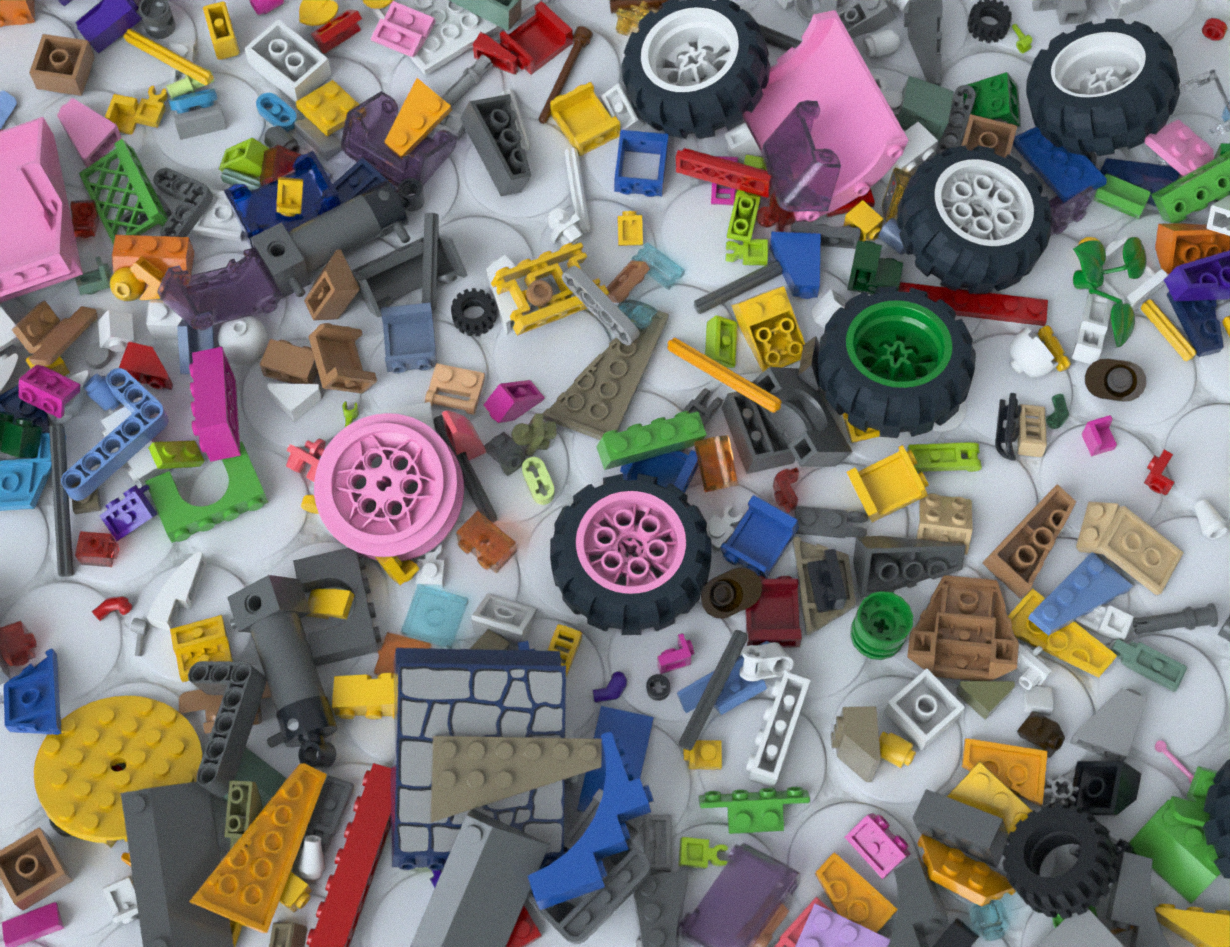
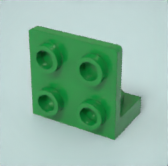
M1008 72L966 84L972 87L976 94L971 115L991 120L1001 118L1007 124L1017 127L1021 126L1018 85ZM963 93L964 104L968 95L966 93Z

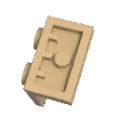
M930 493L928 496L920 499L919 525L916 539L963 543L966 545L964 555H967L973 531L972 501L963 497L940 496L935 493Z

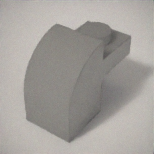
M1033 0L1032 2L1033 12L1056 10L1060 25L1083 23L1087 12L1085 0Z

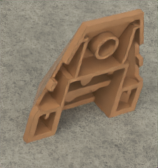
M944 575L931 596L926 610H923L919 622L910 632L907 657L925 670L927 668L935 677L992 681L1017 669L1019 643L1017 637L1015 638L1011 620L1007 616L1006 605L997 580Z

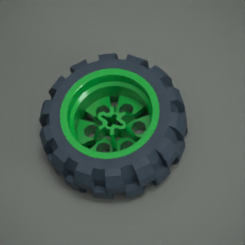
M896 286L879 287L874 295L869 296L866 292H863L851 298L845 303V309L840 307L826 323L824 334L820 337L817 371L819 385L826 392L825 398L838 415L846 413L849 424L864 432L868 428L880 431L879 437L898 438L900 432H910L911 437L928 433L933 430L934 422L941 426L959 411L960 404L967 399L975 371L976 352L972 346L973 339L963 320L955 321L956 313L954 309L941 299L934 302L928 299L927 292L910 288V292L896 291Z

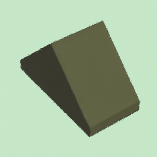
M960 681L956 690L957 695L986 720L1011 694L1015 687V681Z

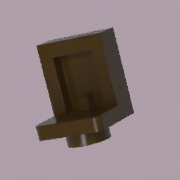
M1034 711L1030 713L1017 730L1021 738L1041 747L1044 751H1048L1047 757L1049 758L1062 747L1065 740L1059 723Z

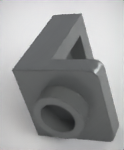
M505 432L495 436L484 445L487 454L500 464L504 474L507 476L522 467L523 462L526 460L520 445L515 443Z

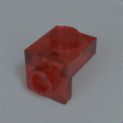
M71 201L70 207L75 237H95L99 223L95 201Z
M797 467L791 470L784 469L774 477L773 489L775 491V500L780 507L784 506L787 513L795 510L798 503V497L790 485L798 480L799 470Z

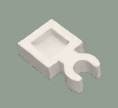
M194 43L170 44L171 51L193 63L195 62ZM170 66L173 81L177 82V77L184 73Z
M731 504L725 507L722 518L715 514L707 523L706 530L711 538V546L718 552L720 551L721 544H726L735 529L731 526L738 525L743 518L742 513H739L735 518L729 516L733 509Z
M441 543L437 546L436 551L425 553V559H418L417 565L420 569L416 575L417 587L443 588L445 563L444 560H437L443 552Z

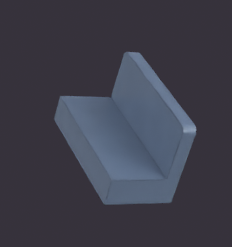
M182 318L178 324L180 374H190L189 364L193 363V352L215 348L212 319Z

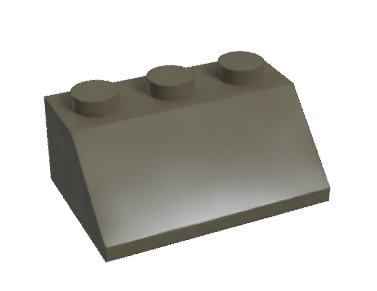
M876 706L843 707L840 716H836V724L833 725L831 747L836 748L837 757L865 782H872L881 761Z

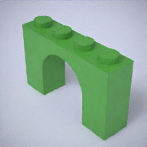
M242 441L240 442L241 456L222 459L228 473L229 485L223 497L211 505L194 506L185 502L181 498L170 471L145 481L150 488L149 492L171 543L185 541L192 534L211 530L218 523L232 521L238 518L240 514L247 511H256L268 503Z

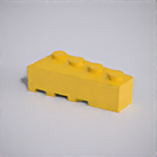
M381 673V675L377 676V679H372V676L368 674L334 676L332 697L334 714L342 719H353L355 716H365L367 719L372 720L381 719L382 716H392L394 719V675L392 673Z

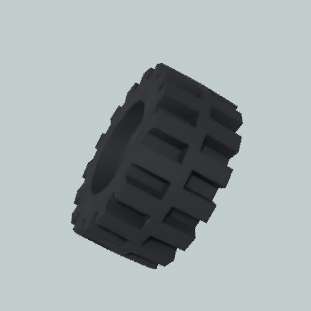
M979 0L977 4L973 5L967 23L969 33H973L972 37L975 39L978 37L980 42L986 40V43H991V40L996 43L999 41V38L1002 40L1007 35L1012 20V13L1009 11L1008 5L1003 6V1L984 0L983 2ZM992 17L998 21V24H986L981 18Z
M472 288L470 292L468 289H465L464 294L458 293L457 299L454 298L451 305L454 326L456 329L459 328L462 334L466 331L467 336H472V333H475V336H480L479 332L485 334L488 332L487 328L492 329L493 322L495 323L496 307L494 300L491 299V295L489 293L485 295V291L482 289L477 292L476 288ZM471 306H478L484 309L482 316L474 319L467 318L463 313Z

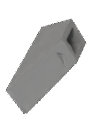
M859 0L838 13L851 38L876 31L897 18L888 0Z

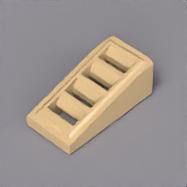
M1019 404L1021 406V413L1018 417V454L1042 457L1047 446L1045 407ZM1026 416H1035L1038 419L1026 418Z

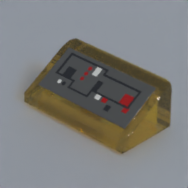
M898 168L893 169L881 204L886 223L897 215L902 194L911 178L910 173Z

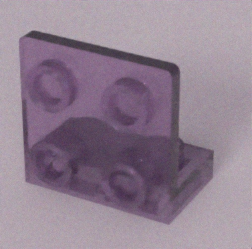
M1092 186L1065 203L1058 196L1049 200L1052 215L1050 222L1051 236L1055 233L1057 235L1062 233L1073 221L1079 222L1086 216L1087 207L1092 202L1091 197L1094 192Z

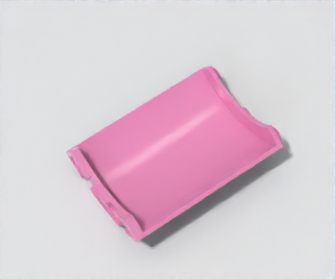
M836 10L813 15L808 28L801 36L803 41L796 49L791 47L785 54L776 59L778 63L770 68L769 82L766 88L762 89L763 96L752 113L746 111L742 114L763 157L770 159L768 167L771 172L776 173V182L797 222L815 221L820 216L844 206L858 196L865 195L902 156L908 143L906 134Z

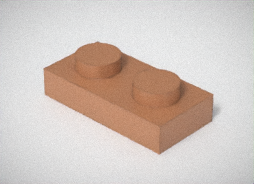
M631 260L606 287L609 292L607 297L612 302L620 303L629 296V292L633 287L643 281L644 275L650 270L646 262Z

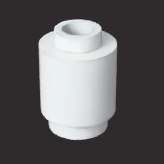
M891 29L868 35V38L863 40V47L867 57L873 56L874 58L896 52L897 46L900 45L898 34Z

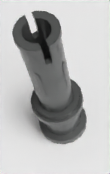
M1213 603L1207 604V607L1193 609L1190 606L1185 607L1182 612L1133 618V626L1137 627L1135 629L1137 635L1182 627L1194 630L1195 627L1210 625L1211 627H1216L1218 625V614Z

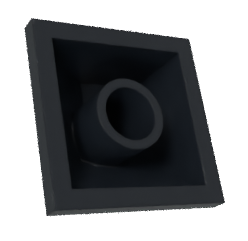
M1077 761L1072 785L1073 787H1078L1079 791L1076 794H1071L1076 799L1074 805L1081 807L1083 811H1088L1092 815L1117 816L1137 800L1141 773L1124 761Z

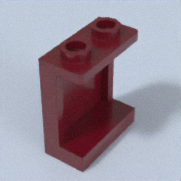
M758 576L762 584L761 596L754 605L745 609L746 634L748 635L747 646H757L765 641H769L770 643L776 642L780 644L782 648L800 647L802 633L799 624V580L792 579L791 576H779L776 579H766L763 576Z

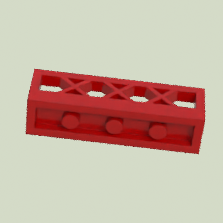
M683 148V151L678 150L676 153V173L769 198L776 180V173L687 148Z

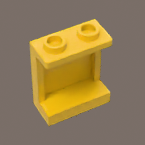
M592 82L579 85L573 91L565 95H559L550 102L551 116L572 147L578 150L579 157L620 137L621 124L616 116L611 118L595 95Z
M903 445L898 447L899 451L860 471H857L856 467L847 471L848 477L872 523L928 496L925 487L929 486L923 472L917 473L914 465L918 463L912 451L906 452Z

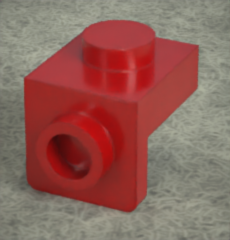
M1165 449L1160 457L1154 455L1147 466L1150 473L1144 481V484L1148 485L1152 491L1159 494L1162 493L1163 495H1167L1174 485V481L1162 475V472L1173 456L1172 453Z

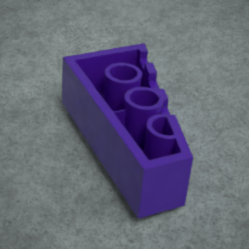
M1230 250L1177 266L1164 279L1174 301L1230 299Z

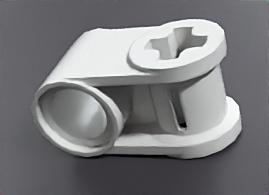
M776 642L746 646L742 651L744 663L740 668L739 674L747 681L783 677L785 671L790 673L793 669L794 661L782 646Z

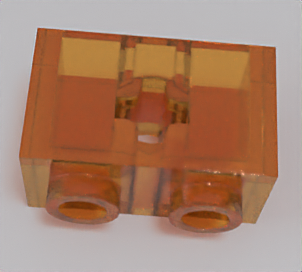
M478 510L456 532L459 548L466 554L471 552L476 556L477 562L485 570L491 569L497 573L517 552L516 542Z

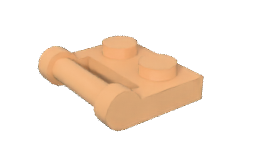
M436 363L430 386L425 396V403L430 402L431 406L436 404L465 410L467 414L475 415L485 381V373ZM440 391L444 393L469 397L470 399L466 401L462 399L437 395V392Z

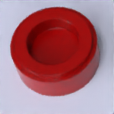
M1209 18L1202 27V33L1208 39L1217 41L1224 38L1228 28L1222 20Z

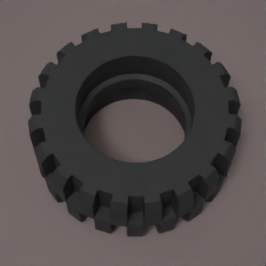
M1056 804L1055 808L1047 805L1041 807L1039 812L1033 810L1028 813V818L1024 821L1020 820L1015 825L1017 829L1014 832H1010L1006 839L1009 845H1005L1002 855L1006 858L1002 862L1003 870L1007 873L1006 878L1010 885L1032 910L1037 913H1044L1047 917L1056 918L1057 914H1059L1061 918H1071L1072 913L1076 912L1078 915L1086 913V908L1091 905L1096 907L1100 903L1099 899L1101 896L1106 897L1110 892L1109 884L1115 882L1117 873L1114 869L1118 868L1115 845L1101 824L1088 811H1083L1081 807L1071 805L1070 808L1066 804ZM1066 844L1081 846L1079 858L1069 871L1056 877L1047 878L1040 876L1042 862L1052 850Z

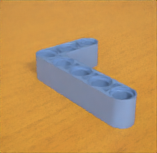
M122 368L111 370L107 374L106 382L114 397L132 414L62 475L61 484L73 500L79 501L88 497L168 425V416L162 404ZM123 381L125 382V383H124L123 385H121V386H116V385H117L118 383H120V382H123ZM142 397L140 401L133 402L136 398ZM155 413H159V415H158L157 417H155V418H150L151 415H153V414H155ZM140 430L138 434L130 435L133 431ZM120 447L117 452L111 453L114 448ZM100 464L98 469L91 470L93 466ZM81 482L79 486L71 488L74 483Z

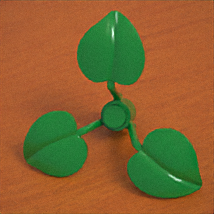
M1138 237L1127 239L1123 246L1125 265L1103 270L1102 266L1106 261V252L1103 244L1097 240L1083 242L1073 248L1079 258L1082 269L1074 272V287L1076 289H1089V294H1096L1117 303L1113 305L1111 310V323L1116 347H1121L1134 330V311L1129 303L1123 304L1121 299L1099 291L1097 288L1103 285L1104 274L1127 270L1130 279L1141 277L1147 262L1144 246Z

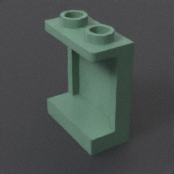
M908 76L902 90L901 108L896 119L902 129L905 130L919 122L940 142L949 121L954 91Z

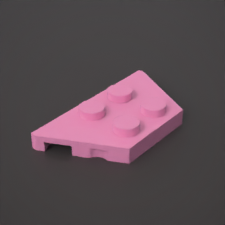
M1179 119L1164 126L1156 135L1150 133L1145 137L1144 143L1182 176L1214 159L1213 149Z

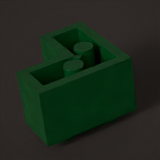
M857 240L847 290L874 295L879 287L896 286V291H898L904 262L897 261L894 258H880L882 245L872 241Z
M0 412V452L17 458L38 457L43 427L32 424L33 420L16 419L13 413Z

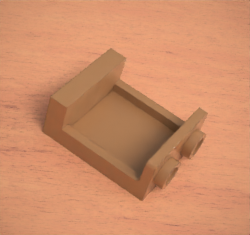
M323 323L308 336L324 389L363 394L377 382L376 374L363 371L355 344V341L363 335L361 329Z

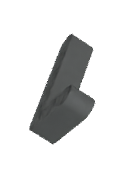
M201 661L195 663L190 668L188 680L205 694L223 695L196 779L197 783L217 797H222L229 792L230 780H235L267 680L261 672L248 662Z

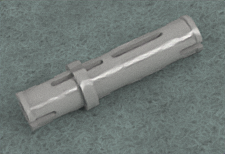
M481 55L470 68H466L463 71V75L441 98L452 107L473 85H477L480 82L482 75L493 66L491 60L485 55Z

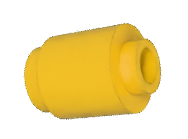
M883 731L879 737L880 757L899 768H902L904 764L909 766L916 755V752L913 750L914 744L892 732L888 734Z

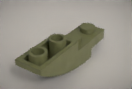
M231 780L229 782L224 837L231 838L230 850L263 810L256 782Z

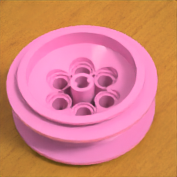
M375 414L351 423L341 430L328 444L316 469L314 496L323 523L329 532L342 544L358 554H363L364 557L376 561L378 560L375 557L397 556L401 561H407L431 551L451 532L458 520L463 505L464 479L459 461L454 452L428 425L415 418L401 414ZM376 457H382V464L378 468H372V461ZM403 459H408V466L404 470H398V463ZM361 478H366L367 483L365 487L357 489V481ZM414 482L418 483L417 491L413 494H408V486ZM376 501V509L371 513H367V504ZM402 504L401 513L395 516L392 515L393 506Z

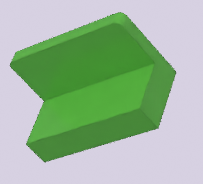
M1106 174V185L1098 188L1093 201L1139 220L1151 194L1150 191Z

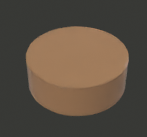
M535 280L529 285L526 296L531 304L544 306L552 298L553 290L546 281Z

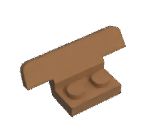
M44 300L38 303L11 330L27 351L34 353L29 358L33 365L47 366L54 363L98 318L96 309L81 306L69 319L64 318L60 320Z
M267 681L261 699L271 698ZM202 690L184 692L179 697V712L182 714L205 709L207 722L203 723L204 733H211L223 695H208ZM260 704L253 725L263 722Z

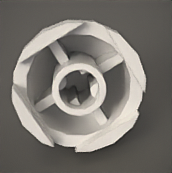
M238 314L231 316L222 324L218 333L219 347H223L227 359L231 360L232 363L236 365H249L260 360L259 357L263 355L269 343V337L265 326L258 318L248 314Z
M1025 327L1013 338L1010 344L1009 353L1013 359L1010 365L1018 374L1024 372L1030 377L1044 376L1058 366V363L1052 361L1054 357L1037 336L1033 338L1029 334L1031 330Z

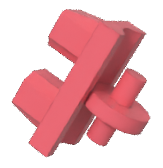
M321 438L317 439L314 443L307 440L304 446L310 449L309 452L290 444L286 450L291 453L286 467L301 473L306 462L311 464L312 467L306 478L314 482L320 460L319 457L322 456L325 450L326 442Z

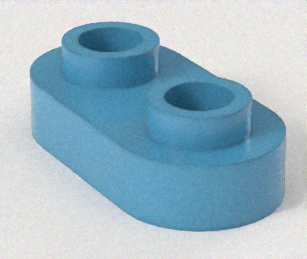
M212 88L174 97L169 100L172 111H177V114L191 111L190 107L200 105V108L210 107L214 105V101L218 98L215 89Z
M264 93L257 98L256 107L258 113L274 127L281 126L286 131H291L295 128L294 123L298 121L296 112L277 95Z

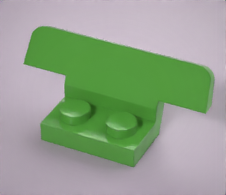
M1198 766L1187 793L1188 800L1175 796L1171 797L1169 805L1173 816L1177 820L1202 827L1207 821H1210V814L1204 812L1203 809L1209 787L1215 784L1213 780L1218 771Z

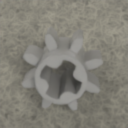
M1058 773L1055 781L1050 778L1047 779L1046 784L1051 789H1045L1044 796H1049L1050 806L1054 803L1066 804L1067 802L1074 805L1076 799L1071 794L1078 793L1079 788L1073 787L1071 783L1073 777L1068 779L1062 778L1061 773ZM1061 788H1064L1066 790L1065 793H1062L1061 795H1058L1056 793V791L1060 790Z

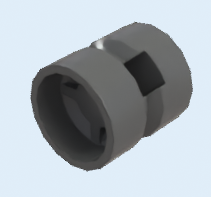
M142 0L140 2L139 12L147 34L156 39L170 36L174 32L176 24L168 0Z

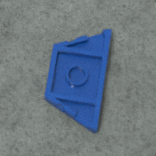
M52 648L45 652L47 657L35 667L29 664L19 675L14 676L3 685L5 727L9 732L53 735L62 733L57 654Z

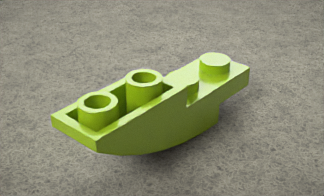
M746 154L744 164L768 171L770 159ZM741 190L737 191L726 238L751 242L762 196Z

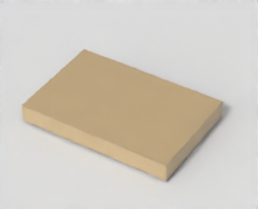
M1125 506L1119 507L1096 547L1097 550L1155 595L1162 593L1184 553Z

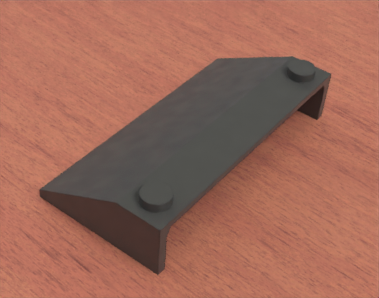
M197 782L121 793L143 947H234L230 919L189 902L220 864L210 792Z
M472 809L463 821L410 947H506L531 889L528 875L539 870L550 844Z

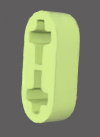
M537 457L526 459L522 464V473L533 500L541 505L549 504L554 499L555 489L545 464ZM530 466H534L535 469L538 468L537 478H535L533 472L530 471ZM539 484H542L544 490H548L546 496L539 493Z

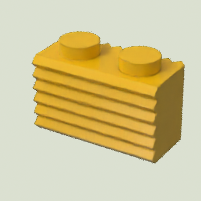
M222 1L204 6L203 11L217 59L222 60L239 55L240 51L226 2Z

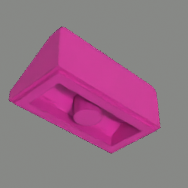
M57 902L2 922L3 939L6 947H17L64 929Z

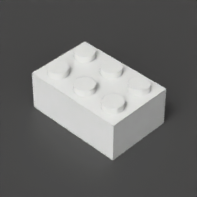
M279 19L244 48L249 65L294 102L316 90L332 75L328 58Z

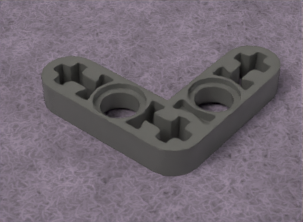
M162 168L155 173L153 178L154 184L162 192L182 201L162 227L160 236L187 237L212 202L213 193L204 183L170 168ZM183 184H188L184 191L178 192ZM192 211L188 218L182 219L185 212Z

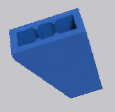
M771 232L770 249L775 260L780 263L783 269L782 275L792 296L802 299L818 298L821 234Z

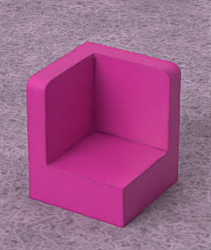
M1111 415L1087 422L1081 434L1091 457L1115 450L1117 446L1109 429L1113 421Z

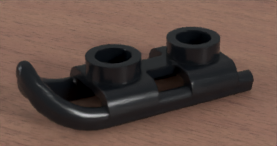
M1016 393L1009 394L1008 405H1005V400H999L995 437L997 452L1003 458L1012 461L1016 460L1012 442H1015L1019 435V429L1016 428L1014 419H1017L1021 413V406L1018 405ZM1003 420H1007L1005 428H1003ZM1001 443H1006L1007 453L1003 450Z

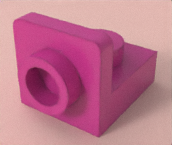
M683 633L678 634V650L675 648L667 649L657 656V666L660 674L691 665V656L694 655V649L690 639L685 640Z

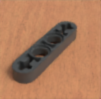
M962 85L955 90L949 121L940 142H938L936 154H942L944 150L961 145L976 94L972 87ZM963 93H966L968 95L964 108L959 107L961 96ZM953 114H961L964 117V122L955 124L951 121V116ZM947 135H953L957 138V143L955 145H948L945 143L944 138Z

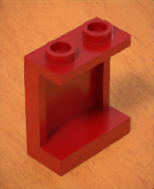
M542 1L534 6L535 15L509 34L505 31L499 33L500 45L517 57L519 68L525 69L531 75L573 44V30Z

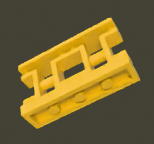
M582 242L575 245L568 243L562 246L559 251L553 253L552 251L544 252L535 260L525 259L518 263L516 267L511 269L504 267L495 273L496 275L491 282L493 288L497 287L496 292L498 295L509 291L518 307L509 316L511 321L514 320L515 322L513 329L517 336L588 309L577 296L571 297L573 292L563 282V272L558 264L569 260L567 262L568 268L576 266L581 269L579 264L583 263L587 258L586 253L582 252L584 247ZM552 275L561 293L553 295L546 305L538 306L539 310L528 314L531 309L526 301L528 300L526 296L527 289L521 291L516 279L526 276L524 281L527 287H529L533 281ZM599 278L592 280L606 296L609 294L605 285L600 286Z

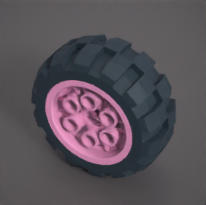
M623 474L604 477L603 485L596 488L592 484H588L573 495L571 506L567 505L562 508L554 523V535L550 539L551 570L555 586L559 587L562 593V600L574 614L584 615L587 618V624L605 632L611 627L621 629V635H641L642 629L654 627L655 631L658 632L675 624V618L681 613L688 614L698 602L710 572L712 558L711 538L707 534V522L699 507L690 505L687 502L688 495L673 484L669 483L666 488L658 485L657 477L638 474L637 480H624ZM624 523H630V524L627 525V526H620V525H619V524H624ZM649 526L655 529V531L649 533L644 531L643 528ZM602 537H608L612 541L602 544L598 540ZM665 537L668 542H664L660 539ZM637 540L640 541L643 546H640L637 543ZM655 549L663 552L658 557L651 555ZM635 552V557L632 555L626 557V553L633 554ZM592 555H603L602 558L591 562L589 558ZM609 562L619 565L615 568H609L605 564ZM651 566H653L654 568H656L664 574L659 578H656V576L650 570ZM634 569L638 572L644 571V573L637 575L634 574L631 570ZM621 574L627 577L626 586L617 584Z

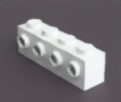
M786 671L782 681L776 680L772 695L776 696L773 706L768 704L763 720L768 721L765 730L759 729L755 745L759 746L757 754L750 755L746 770L750 771L749 780L775 788L811 680Z

